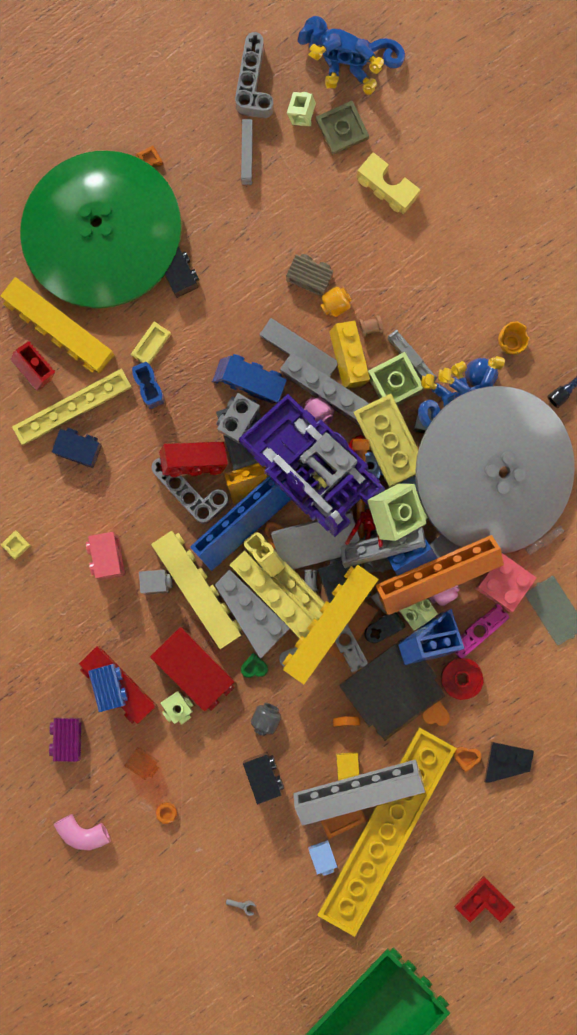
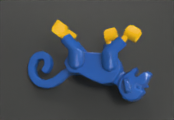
M313 16L306 20L297 39L300 45L309 43L311 52L308 55L313 59L319 60L323 55L329 66V76H326L325 79L327 89H335L337 87L340 63L350 65V72L361 84L364 83L363 91L367 95H371L375 91L377 82L373 78L368 79L369 76L362 70L363 66L367 62H371L369 65L371 72L378 74L382 70L381 66L383 64L389 68H399L405 59L403 47L395 40L384 38L370 43L368 40L360 39L344 30L328 29L324 19L319 16ZM382 48H388L384 51L382 58H375L373 52ZM393 51L396 53L397 58L391 57Z
M499 356L489 359L488 365L490 367L487 368L481 384L474 387H469L466 377H463L462 373L467 370V366L463 361L456 363L451 369H440L438 375L440 382L449 383V386L457 392L452 393L439 383L434 384L435 376L432 374L422 376L421 386L432 389V392L442 399L445 407L448 403L469 391L493 386V381L497 374L496 369L501 370L503 368L505 359ZM434 400L422 402L418 409L420 422L426 429L432 422L428 416V409L431 410L432 419L440 412V407Z

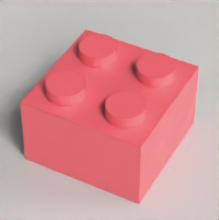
M114 532L88 536L89 542H86L87 553L91 554L93 561L89 563L91 575H94L99 580L125 576L119 536Z
M502 553L504 565L487 572L475 589L510 613L515 610L537 577Z

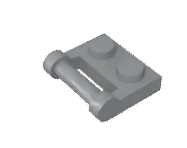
M327 432L300 457L304 464L307 463L327 481L326 484L330 488L335 486L357 464V460ZM317 454L336 473L333 475L329 473L313 456Z

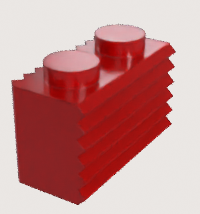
M27 341L13 352L11 361L38 391L51 382L55 370L49 367L50 364L44 360V357H41L42 354H39V351L33 348L31 342Z

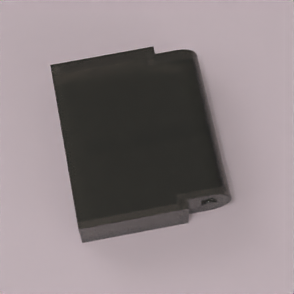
M408 636L400 639L366 666L339 684V687L369 727L373 725L378 735L384 741L445 697L441 687L434 680L437 677L426 661L408 665L404 664L399 644Z

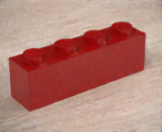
M96 646L79 663L82 667L80 671L88 679L90 678L89 670L115 664L116 668L119 667L100 646ZM121 669L123 679L119 681L121 688L126 689L128 700L125 701L126 705L121 706V708L126 712L124 716L129 722L139 724L158 705Z

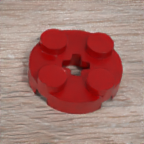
M456 658L447 663L442 671L441 685L445 692L455 699L465 700L475 697L483 687L482 670L471 659ZM465 673L468 681L460 685L457 676L458 674L462 675Z

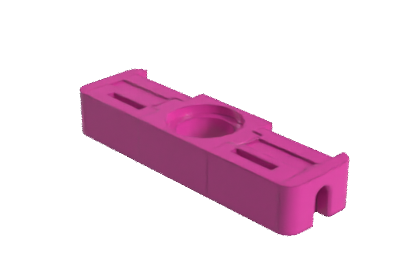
M499 604L494 605L496 608H492L483 618L480 617L465 630L466 634L461 635L465 649L455 652L459 658H464L509 619V615L503 611ZM477 625H481L485 629V634L482 637H477L474 634V628Z

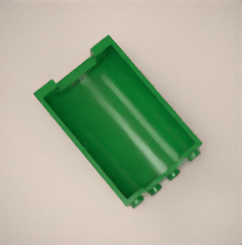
M394 947L391 950L387 948L305 1035H430L450 1014L447 1008L450 1004L441 995L438 997L430 988L433 984L424 975L420 977L415 972L417 968L410 960L405 962L402 959V955Z

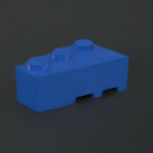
M237 354L220 359L212 382L217 384L219 381L230 385V389L242 390L252 397L272 404L279 402L287 379L281 377V373L273 370L268 372L263 369L262 365L255 362L247 363L244 361V357Z
M452 609L437 614L399 644L405 665L447 656L465 649Z

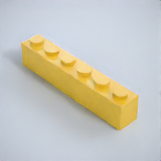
M15 277L0 295L4 300L3 305L10 311L14 309L20 313L19 317L27 324L30 321L35 324V330L43 336L48 334L52 337L51 342L57 347L61 348L63 346L69 350L67 354L76 361L78 358L84 362L83 366L91 373L96 371L100 374L114 357L111 349Z
M359 565L355 568L352 566L349 568L344 576L347 580L343 586L341 584L337 585L332 592L335 596L330 603L328 601L325 602L320 609L321 617L318 620L315 618L312 620L307 628L310 632L306 638L300 637L295 644V647L298 649L294 655L289 653L282 663L285 665L283 670L303 685L379 580Z

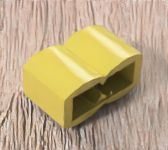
M255 532L244 541L245 548L269 576L274 577L285 568L284 561L262 534Z

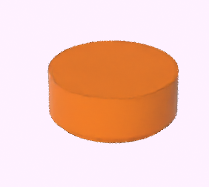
M164 802L156 809V818L162 824H170L177 817V808L170 802Z

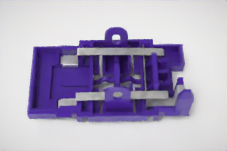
M289 394L239 438V442L254 456V459L262 467H266L264 470L265 474L271 476V480L305 514H309L312 521L317 519L318 523L326 531H330L334 537L351 524L345 513L355 503L362 499L368 505V499L385 490L380 481L367 471L368 465L348 446L347 441L339 433L333 432L321 419L316 422L315 417L307 410H304ZM327 432L357 460V464L332 488L329 486L324 488L322 486L319 489V481L313 478L318 473L313 468L308 472L302 467L297 471L295 470L300 466L297 461L302 454L309 450ZM317 454L314 456V459L332 475L336 473Z

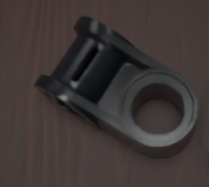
M397 612L390 615L386 614L365 629L364 636L368 642L378 643L404 629L405 625ZM371 629L379 631L377 634L378 639L370 637Z

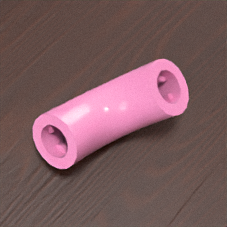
M73 814L54 823L58 834L65 843L75 849L90 851L111 842L109 833L102 823L90 829H83L77 824Z

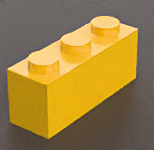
M356 322L337 323L329 333L342 386L347 389L362 387L370 380Z

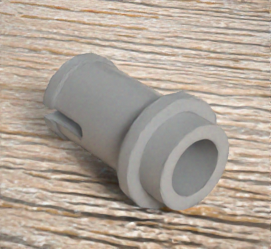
M304 570V581L315 593L318 592V589H316L318 571Z

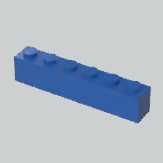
M268 476L193 543L190 548L212 571L291 499L271 480V476Z

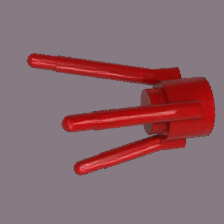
M370 509L360 513L357 523L345 541L346 545L350 543L361 523L367 529L365 540L370 539L372 530L376 529ZM378 536V546L381 548L383 540L379 539Z

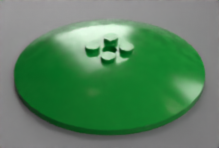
M117 151L86 152L71 157L52 168L41 178L29 195L20 225L23 255L28 267L39 283L61 300L87 308L119 306L133 301L151 290L164 277L165 272L171 265L177 248L180 245L182 234L179 205L173 190L165 178L147 162L130 154ZM94 219H102V224L100 226H92V221Z

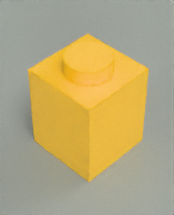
M357 752L336 754L338 781L359 775Z

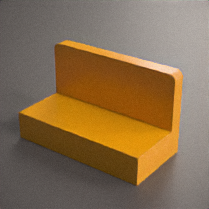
M259 463L224 474L234 504L243 500L268 477L264 471L266 469L265 466L262 467Z

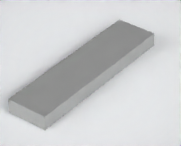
M270 318L260 333V337L286 354L294 353L329 377L338 366L337 360L272 318Z
M421 526L396 541L383 540L381 548L378 546V537L341 547L342 564L344 568L409 552L420 547L424 548L426 543L423 528Z

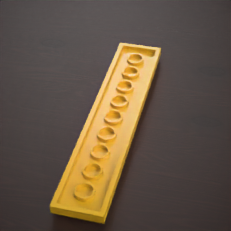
M418 728L399 764L412 760L417 761L425 793L380 804L375 807L317 916L350 935L356 936L457 748L422 728Z

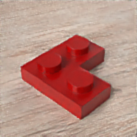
M484 876L454 906L470 923L484 908L500 923L515 908Z

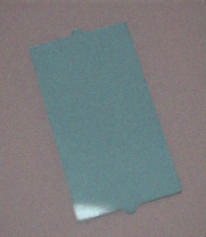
M554 576L549 577L542 583H536V586L527 591L525 596L557 646L569 638L573 639L574 635L577 634V611Z

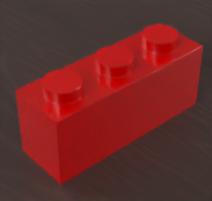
M224 441L163 444L159 452L162 474L170 475V477H178L182 474L198 476L202 473L218 475L228 465Z

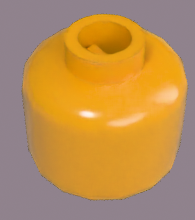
M336 286L322 295L323 303L321 307L326 315L331 314L334 317H338L351 307L350 302L352 299L344 287Z

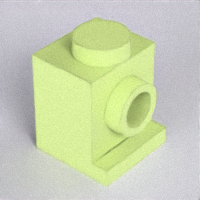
M293 92L287 110V115L292 125L311 126V118L316 105L312 94L308 92Z

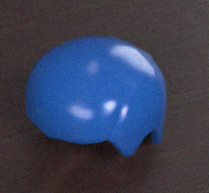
M475 358L468 363L465 377L473 387L481 384L487 368L490 367L488 365L489 359ZM496 369V370H497V374H496L495 379H494V381H493V385L495 384L496 380L498 379V369Z

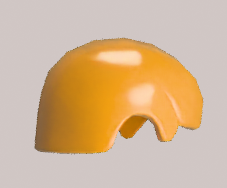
M518 321L510 322L501 329L498 335V343L506 354L519 355L527 348L530 337L527 335V327Z

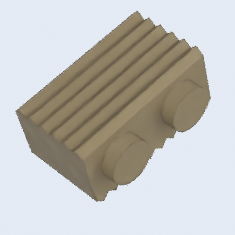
M296 254L286 275V281L322 296L325 294L334 270H331V266L324 262H320V264L313 262L312 258L308 255L301 254L299 256Z

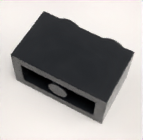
M179 247L171 265L165 272V276L176 298L197 289V281H199L195 269L190 270L188 263L191 261L186 251L181 252Z

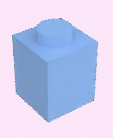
M326 840L308 847L317 874L322 873L325 876L333 873L334 868H337V864L329 841Z

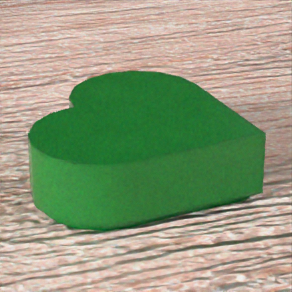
M252 653L241 667V674L246 678H251L254 675L263 677L268 672L267 664L255 653Z

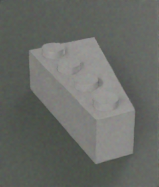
M230 570L215 584L261 659L290 628Z

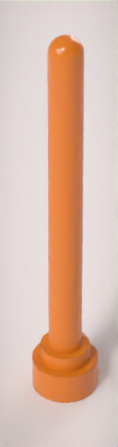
M354 439L353 449L364 462L365 454L370 449V440ZM362 499L357 502V521L362 511L365 512V502ZM363 523L358 528L360 538L365 536Z

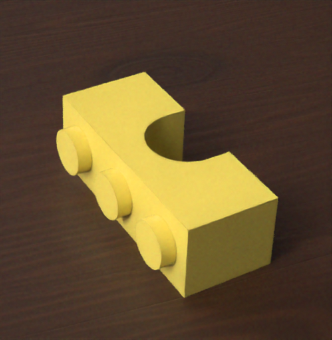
M373 152L358 169V181L364 187H370L376 197L381 200L385 199L390 203L389 206L394 211H400L404 214L419 197L420 189L405 177L397 185L387 184L383 176L387 173L389 164Z

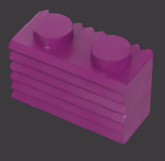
M54 718V722L50 723V735H53V744L49 745V756H53V761L78 762L81 760L82 718Z

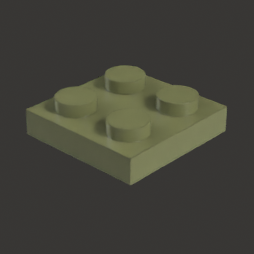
M353 101L316 116V122L332 155L369 139V134Z

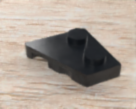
M491 742L484 782L490 783L530 772L534 751Z

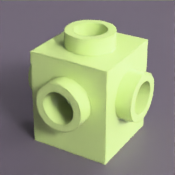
M428 599L400 610L404 619L414 631L438 614Z
M180 690L161 702L165 709L162 713L168 722L173 721L175 724L179 721L180 724H183L192 718L190 713L193 712L191 707L194 705L187 695L185 697L182 695ZM176 705L181 707V712L175 710Z

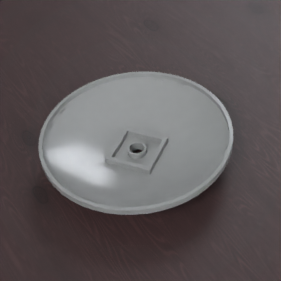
M503 386L484 387L457 397L448 403L432 420L422 438L417 454L415 469L416 486L425 514L433 526L445 538L460 547H465L492 535L501 548V553L505 554L534 543L557 522L568 503L572 491L575 463L573 448L567 430L557 414L545 402L521 389ZM505 466L507 468V475L501 478L499 470Z

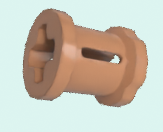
M379 315L374 319L359 320L363 338L367 337L368 334L383 333V325Z

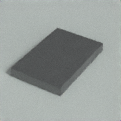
M240 404L236 410L238 413H245L248 407L245 404ZM229 408L217 411L218 419L221 414L225 415ZM259 412L257 413L256 417L254 418V420H253L252 424L250 425L249 429H250L257 421H259V420L261 419V416H260V413H259ZM229 422L226 425V429L234 431L238 425L235 422ZM224 436L234 470L258 463L241 443L238 444Z

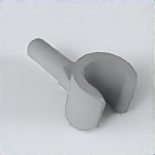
M227 899V905L243 909L249 916L254 915V912L246 910L249 905L256 906L253 901L248 900L242 903Z

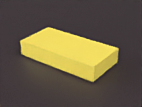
M154 321L131 353V356L141 363L147 362L150 365L170 337L171 332Z

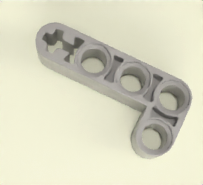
M257 32L249 33L245 39L235 102L237 111L242 115L268 118L273 114V98L267 93L257 92L264 52L263 37ZM254 44H256L255 52L252 51ZM249 62L256 63V65L253 67H250L246 64ZM245 81H251L253 84L250 86H246L243 83ZM242 100L249 101V104L241 105L240 102ZM267 103L269 107L261 108L260 105Z
M157 458L152 463V471L155 476L199 523L207 524L211 522L227 507L229 500L223 490H214L203 499L182 476L170 477L169 475L166 477V475H163L162 471H159L158 465L161 464L160 458ZM176 478L180 479V487L176 489L171 488V481ZM187 494H194L195 501L193 503L187 504L184 502V497ZM222 495L225 500L223 504L216 505L213 502L214 497ZM201 509L209 510V516L206 519L198 517V512Z

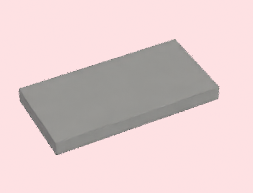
M352 511L345 513L351 524L336 537L330 531H326L318 523V520L271 532L277 554L292 569L342 557L341 547L346 546L345 541L356 524ZM358 530L348 545L361 542Z

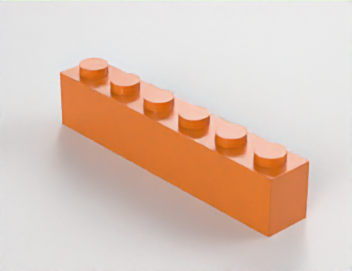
M490 535L375 585L380 602L387 615H390L504 565L501 548L493 536Z

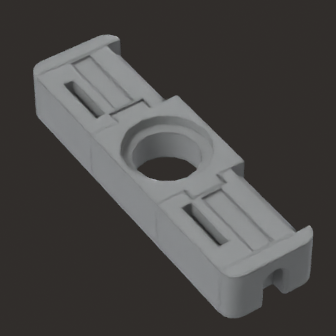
M242 119V185H252V119Z
M397 329L388 336V341L399 354L406 353L421 380L423 375H434Z
M347 624L340 635L348 634L351 638L350 644L346 646L341 645L338 640L339 636L335 643L340 652H344L343 656L349 667L353 668L350 671L354 672L366 666L367 660Z

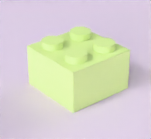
M405 352L368 371L369 381L379 399L391 393L396 404L399 405L419 395L424 390L421 386V380Z
M396 484L367 500L379 539L396 541L426 524L415 484Z

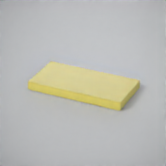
M390 393L354 411L353 413L366 439L370 440V448L389 487L415 476L418 448L392 394Z

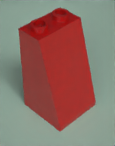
M180 627L150 656L203 711L207 709L212 711L220 703L217 699L222 694L227 696L235 688L232 685L235 680L183 627Z

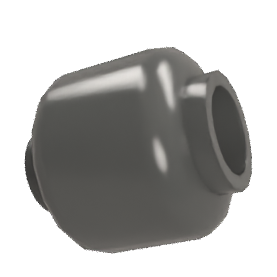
M270 703L257 706L251 718V725L255 728L254 731L262 736L273 734L281 721L279 709Z

